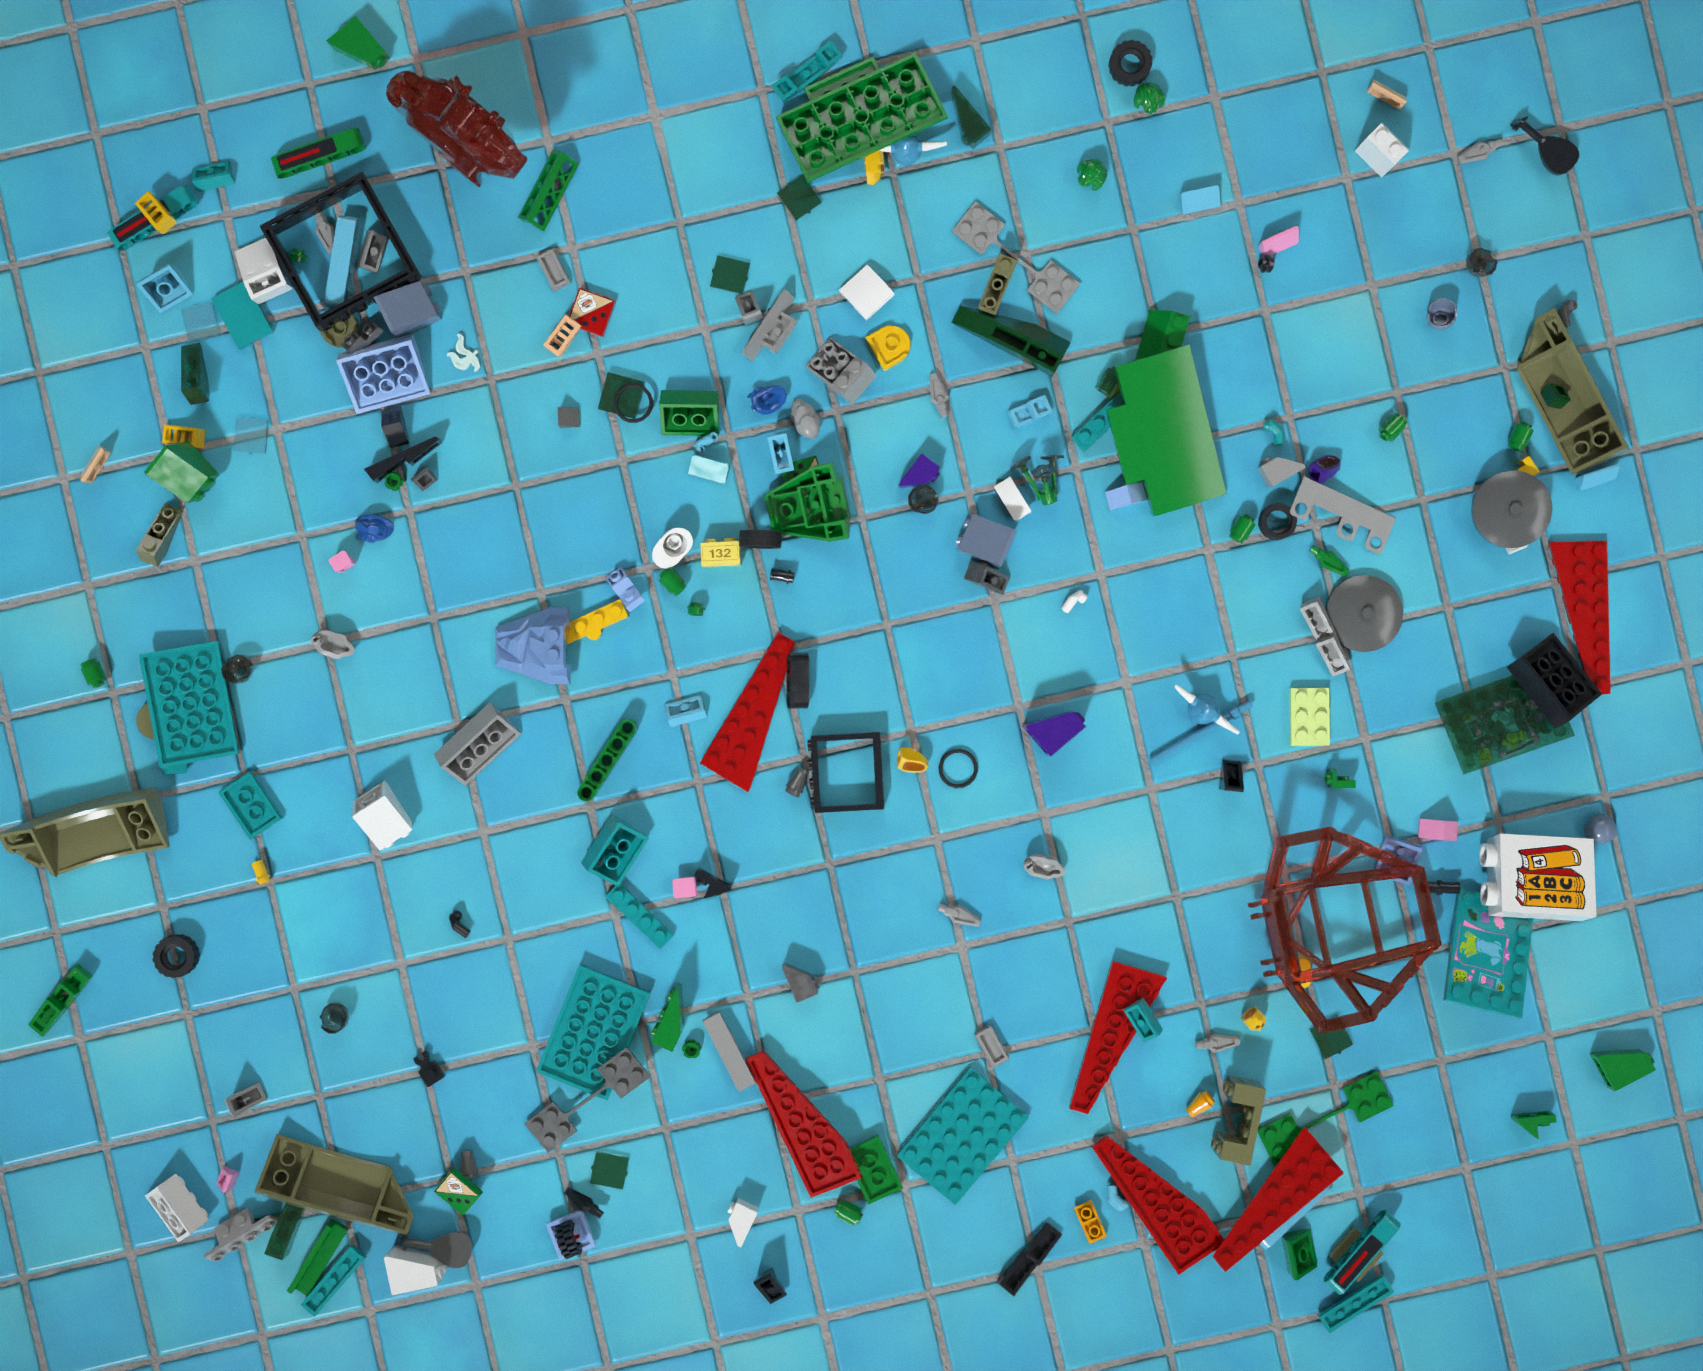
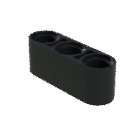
M788 653L786 703L788 709H807L809 706L808 653Z

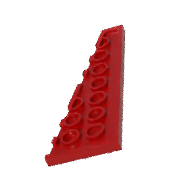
M1607 541L1548 542V548L1550 547L1553 558L1552 563L1555 565L1558 576L1557 582L1558 584L1560 583L1563 594L1562 600L1568 622L1571 624L1574 634L1573 640L1577 645L1578 658L1581 660L1584 672L1602 694H1611Z
M778 632L700 762L703 766L746 792H749L785 678L787 655L793 652L795 641Z
M1112 960L1069 1109L1085 1114L1090 1112L1100 1091L1110 1078L1109 1076L1114 1067L1117 1066L1124 1050L1127 1049L1137 1032L1123 1009L1141 998L1145 999L1150 1008L1164 982H1166V976Z
M1306 1127L1301 1130L1292 1142L1289 1149L1282 1156L1279 1163L1212 1255L1225 1272L1344 1174Z

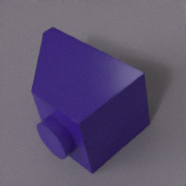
M921 454L900 481L898 487L902 489L928 485L930 481L934 483L940 475L938 472L940 467Z

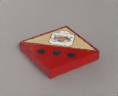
M579 288L569 317L581 325V330L604 337L616 301Z

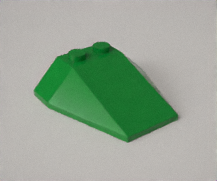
M833 462L813 466L764 495L772 531L828 542L849 538L851 517L843 478Z

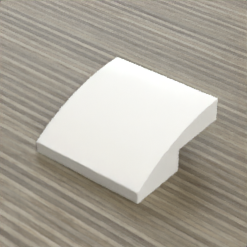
M868 265L839 290L841 295L853 305L854 309L866 321L895 295Z

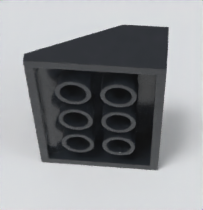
M1554 633L1507 666L1511 674L1555 729L1572 720L1602 695Z

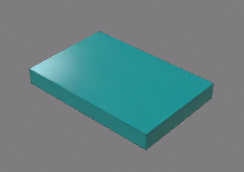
M243 281L211 299L239 350L274 332L260 305L251 300Z
M253 771L247 772L218 792L250 840L284 818Z

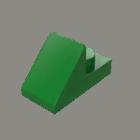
M1549 1110L1511 1114V1119L1536 1139H1539L1538 1126H1550V1123L1557 1122L1556 1115Z

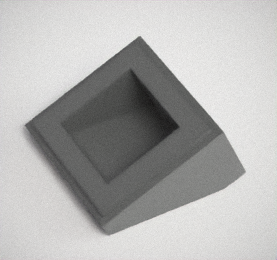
M558 407V426L560 428L580 427L579 408Z

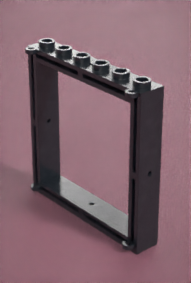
M363 172L260 225L268 243L319 331H328L334 327L335 323L339 321L345 322L351 318L352 314L364 312L368 309L367 306L373 303L377 304L374 299L375 296L418 282L422 278ZM363 190L406 269L321 314L277 235Z

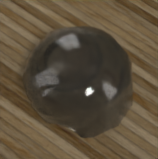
M1484 248L1473 249L1466 257V268L1475 277L1480 278L1492 275L1497 268V259H1493L1491 251Z
M919 485L912 489L908 495V504L914 512L928 514L934 511L939 503L938 493L929 485Z
M235 655L227 659V663L221 668V672L227 682L241 684L251 678L254 666L247 656Z
M339 1002L330 1003L325 1006L319 1016L322 1020L321 1028L328 1034H335L343 1030L349 1023L347 1007Z

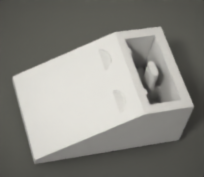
M266 238L235 251L245 287L251 300L257 304H261L293 289L289 278Z

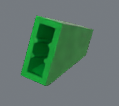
M356 16L326 40L333 50L374 70L383 67L390 58Z
M1640 1049L1590 1053L1607 1088L1613 1091H1617L1656 1070L1653 1065L1655 1063L1653 1057Z

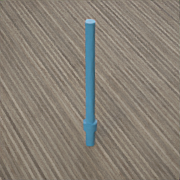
M1249 700L1238 707L1234 706L1229 709L1228 713L1224 714L1223 717L1227 721L1235 720L1241 716V713L1252 708L1253 705ZM1213 721L1150 757L1153 764L1157 763L1221 725Z

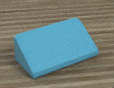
M1218 185L1182 192L1179 195L1183 215L1221 206Z
M1615 463L1577 476L1575 479L1579 490L1582 491L1616 479L1620 465Z
M701 695L664 705L670 727L707 717Z

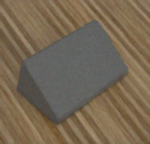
M367 230L356 267L378 273L388 236L373 230Z

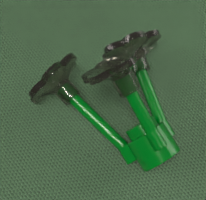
M1064 455L1041 456V459L1048 461L1049 464L1039 465L1031 471L1033 478H1041V481L1044 482L1045 487L1041 489V492L1028 472L1029 469L1026 463L1031 459L1030 456L1010 466V469L1019 468L1022 474H1025L1037 495V499L1042 500L1043 505H1050L1058 501L1056 496L1058 491L1055 468H1057L1056 461L1064 458ZM1050 474L1052 477V486H1049L1048 484Z

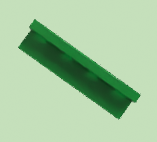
M552 150L517 218L532 224L541 231H545L579 163L561 151ZM566 160L572 165L568 172L563 173L562 165ZM560 178L561 186L559 189L554 190L553 182L555 179ZM551 195L553 202L551 206L546 207L544 200L546 196ZM539 212H543L544 217L541 225L534 221Z
M332 1219L326 1225L287 1289L288 1293L292 1294L295 1290H298L306 1296L310 1294L348 1232V1227L335 1219Z

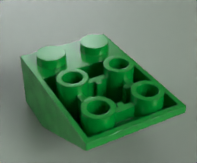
M680 983L677 988L673 987L667 998L669 1005H664L658 1017L662 1020L656 1023L650 1035L653 1037L651 1043L673 1052L684 1029L682 984Z

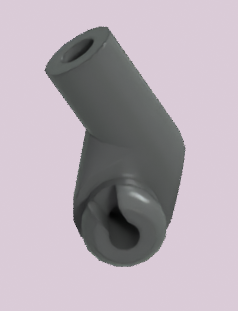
M1567 300L1558 310V314L1566 328L1571 326L1569 315L1578 306L1575 300Z

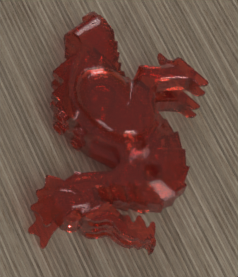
M402 71L391 78L386 90L387 99L398 113L405 117L407 125L416 134L437 148L439 155L477 187L481 186L476 178L477 173L483 172L487 175L491 174L514 179L527 162V157L518 150L516 143L502 130L506 120L499 116V113L495 110L489 113L475 99L469 96L472 86L463 85L457 75L453 80L450 78L448 81L444 78L436 77L431 79L424 75L420 77L411 71Z

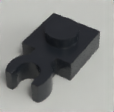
M425 1050L422 1052L424 1056L423 1061L418 1056L414 1057L413 1060L416 1065L422 1067L418 1073L426 1086L430 1087L444 1078L445 1074L436 1060L433 1062L429 1061V1053Z

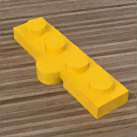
M621 599L571 621L570 627H566V645L586 636L591 640H597L602 635V628L628 618L629 615Z

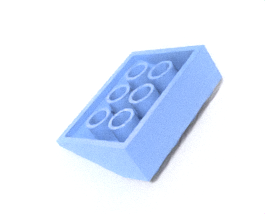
M413 334L368 345L353 353L348 351L339 353L336 359L357 414L431 394L421 355Z

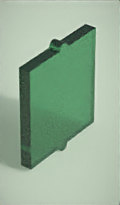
M803 175L793 182H788L786 187L777 192V195L796 221L805 214H810L811 210L822 203Z
M717 255L715 267L712 269L713 275L710 287L743 294L745 283L748 281L747 275L750 263Z
M1338 1015L1327 1020H1321L1320 1024L1309 1029L1324 1059L1337 1053L1341 1054V1051L1353 1045Z
M596 1151L594 1165L591 1166L592 1175L590 1183L623 1190L625 1177L628 1175L629 1158Z

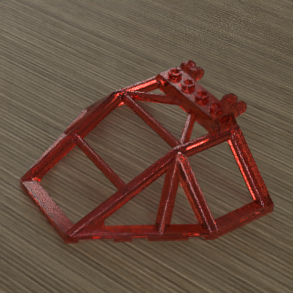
M1333 827L1276 837L1260 901L1248 903V908L1262 905L1263 913H1254L1250 917L1251 919L1264 917L1273 958L1260 960L1261 965L1274 963L1276 969L1263 972V977L1277 975L1319 1033L1332 1032L1375 1021L1379 1012L1390 1004L1405 987L1404 984L1408 979L1412 978L1419 971V967L1442 944L1425 868L1398 858L1388 851L1375 848L1372 844L1349 834L1336 831ZM1319 841L1310 878L1279 884L1288 848L1290 846ZM1332 841L1348 847L1346 851L1327 865ZM1360 853L1391 866V868L1335 874ZM1412 877L1426 940L1384 951L1368 882ZM1361 883L1376 953L1332 964L1315 888ZM1301 891L1289 913L1285 895ZM1308 895L1323 961L1294 939L1292 924ZM1297 952L1318 968L1301 971ZM1412 957L1390 983L1356 972V970ZM1332 977L1358 1012L1326 1019L1301 984ZM1353 983L1382 993L1369 1006Z

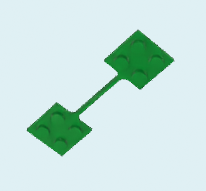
M1373 1072L1342 1088L1348 1099L1347 1105L1302 1127L1297 1126L1290 1113L1259 1128L1258 1134L1273 1165L1279 1163L1282 1156H1284L1304 1127L1308 1129L1346 1109H1352L1360 1123L1393 1107L1394 1105L1378 1072Z

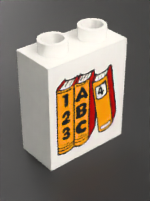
M1498 834L1487 839V844L1483 843L1481 845L1479 860L1482 867H1487L1488 882H1483L1481 885L1480 899L1482 905L1488 906L1489 916L1583 921L1597 917L1594 839Z

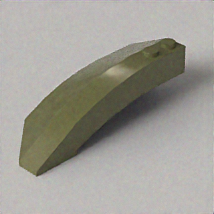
M1553 308L1536 317L1531 336H1529L1517 371L1571 474L1573 475L1629 451L1630 448L1557 310ZM1549 383L1565 387L1571 400L1563 408L1557 409L1546 405L1541 395V390Z
M155 787L119 793L79 803L0 832V840L6 851L25 857L24 860L36 867L42 866L49 870V874L55 877L100 861L134 853L164 849L170 846L163 802Z
M276 1134L254 1191L255 1194L311 1211L404 1235L408 1234L414 1217L390 1166L327 1150Z

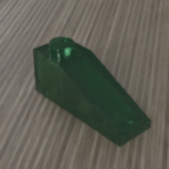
M954 85L951 88V97L961 135L960 138L967 147L970 146L974 149L990 136L992 129Z
M200 343L181 346V392L190 405L209 402V382Z
M285 1203L270 1236L265 1255L283 1261L290 1254L305 1208Z

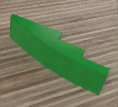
M80 964L74 966L66 979L60 982L53 994L44 1001L28 1025L42 1037L45 1036L83 991L93 975Z

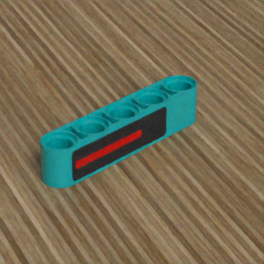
M182 185L158 199L175 220L198 205V201L188 185ZM139 211L111 228L107 234L116 249L124 251L157 230L144 214Z
M1386 1210L1379 1212L1327 1272L1324 1282L1337 1294H1343L1396 1234L1401 1223Z

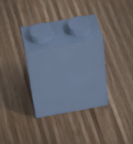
M421 281L374 297L390 332L396 337L413 334L441 320L439 316L441 310L436 302L433 303L430 297L433 294L429 286L424 285Z
M972 514L971 518H966L963 528L966 529L964 535H959L956 541L957 551L999 569L1004 562L1017 530Z

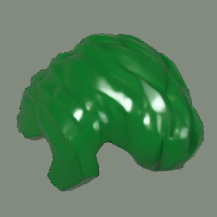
M1151 82L1142 84L1137 88L1134 95V106L1139 109V105H1142L1145 112L1153 114L1157 111L1158 106L1159 108L1164 106L1165 94L1157 84Z
M1097 159L1082 161L1077 167V173H1080L1078 176L1080 186L1088 187L1092 185L1093 191L1103 186L1107 178V169L1102 162Z

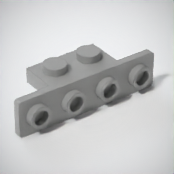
M784 289L777 297L776 302L767 312L766 317L756 329L750 341L745 345L742 354L750 361H754L763 346L777 354L797 325L798 321L785 314L794 301V297L787 290Z
M244 1209L214 1228L219 1245L205 1253L204 1258L211 1261L223 1259L226 1254L238 1250L244 1243L252 1241L259 1234L271 1230L274 1225L279 1223L278 1218L268 1215L255 1223L251 1209Z

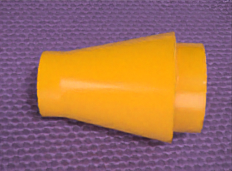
M1205 1090L1195 1097L1186 1108V1111L1191 1117H1194L1212 1108L1215 1101Z

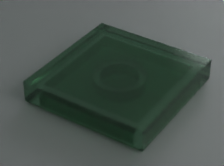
M607 372L598 410L616 414L614 398L617 391L628 384L645 386V382ZM628 388L620 394L618 408L623 416L636 419L643 390Z

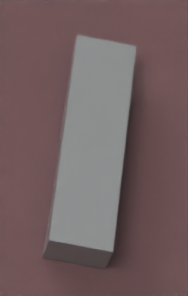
M1320 596L1303 602L1300 610L1317 641L1316 646L1332 676L1351 670Z
M720 1011L703 1019V1023L738 1092L756 1084L754 1076Z

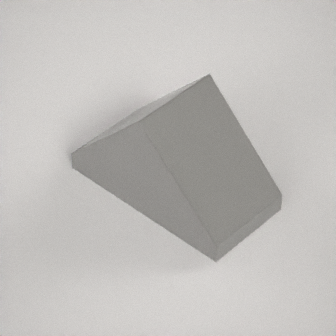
M753 291L735 297L745 325L763 319Z
M259 1082L224 1099L231 1117L267 1100Z

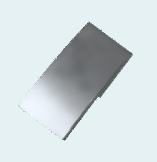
M371 321L363 327L360 335L355 331L347 335L341 346L349 353L356 352L377 339L383 330Z

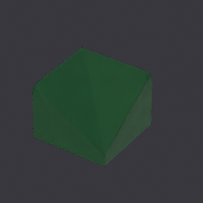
M1549 383L1541 390V395L1548 407L1561 409L1571 400L1563 385Z

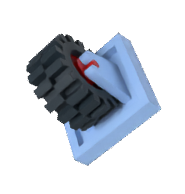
M578 1210L546 1223L559 1260L582 1254L583 1251L596 1246L584 1211Z

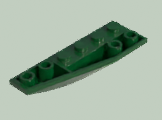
M961 305L951 322L1052 377L1071 343L1037 324L997 314L993 315Z

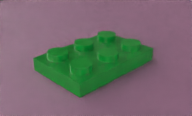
M879 1135L850 1148L863 1175L857 1182L868 1205L903 1189V1185Z

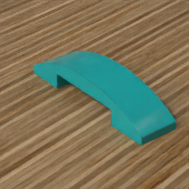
M829 41L816 51V55L788 76L784 75L771 85V88L784 102L802 92L805 87L813 84L830 70L843 55L834 43Z

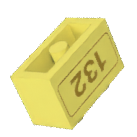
M724 538V542H716V539H705V543H700L702 567L741 565V550L739 541H736V538Z

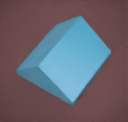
M170 263L136 282V285L159 313L193 295L180 270Z

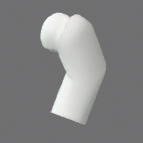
M1078 590L1067 598L1061 609L1069 613L1077 601L1084 603L1088 595L1083 593L1084 591Z

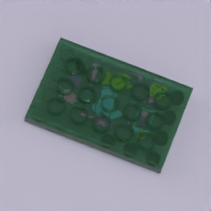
M1513 675L1435 702L1463 775L1575 736L1569 721L1555 729Z

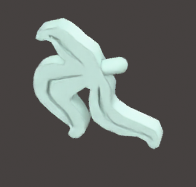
M457 334L459 340L456 343V350L459 354L466 355V357L460 359L454 352L447 353V356L451 357L453 365L457 369L466 370L472 364L475 367L474 372H477L481 368L479 360L475 356L478 350H475L473 353L466 350L464 347V337L461 334Z

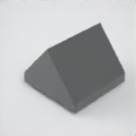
M425 467L411 478L422 491L438 480L428 467Z

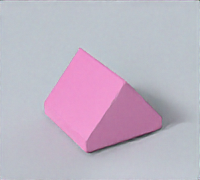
M225 1166L222 1167L216 1184L223 1193L234 1189L239 1171Z

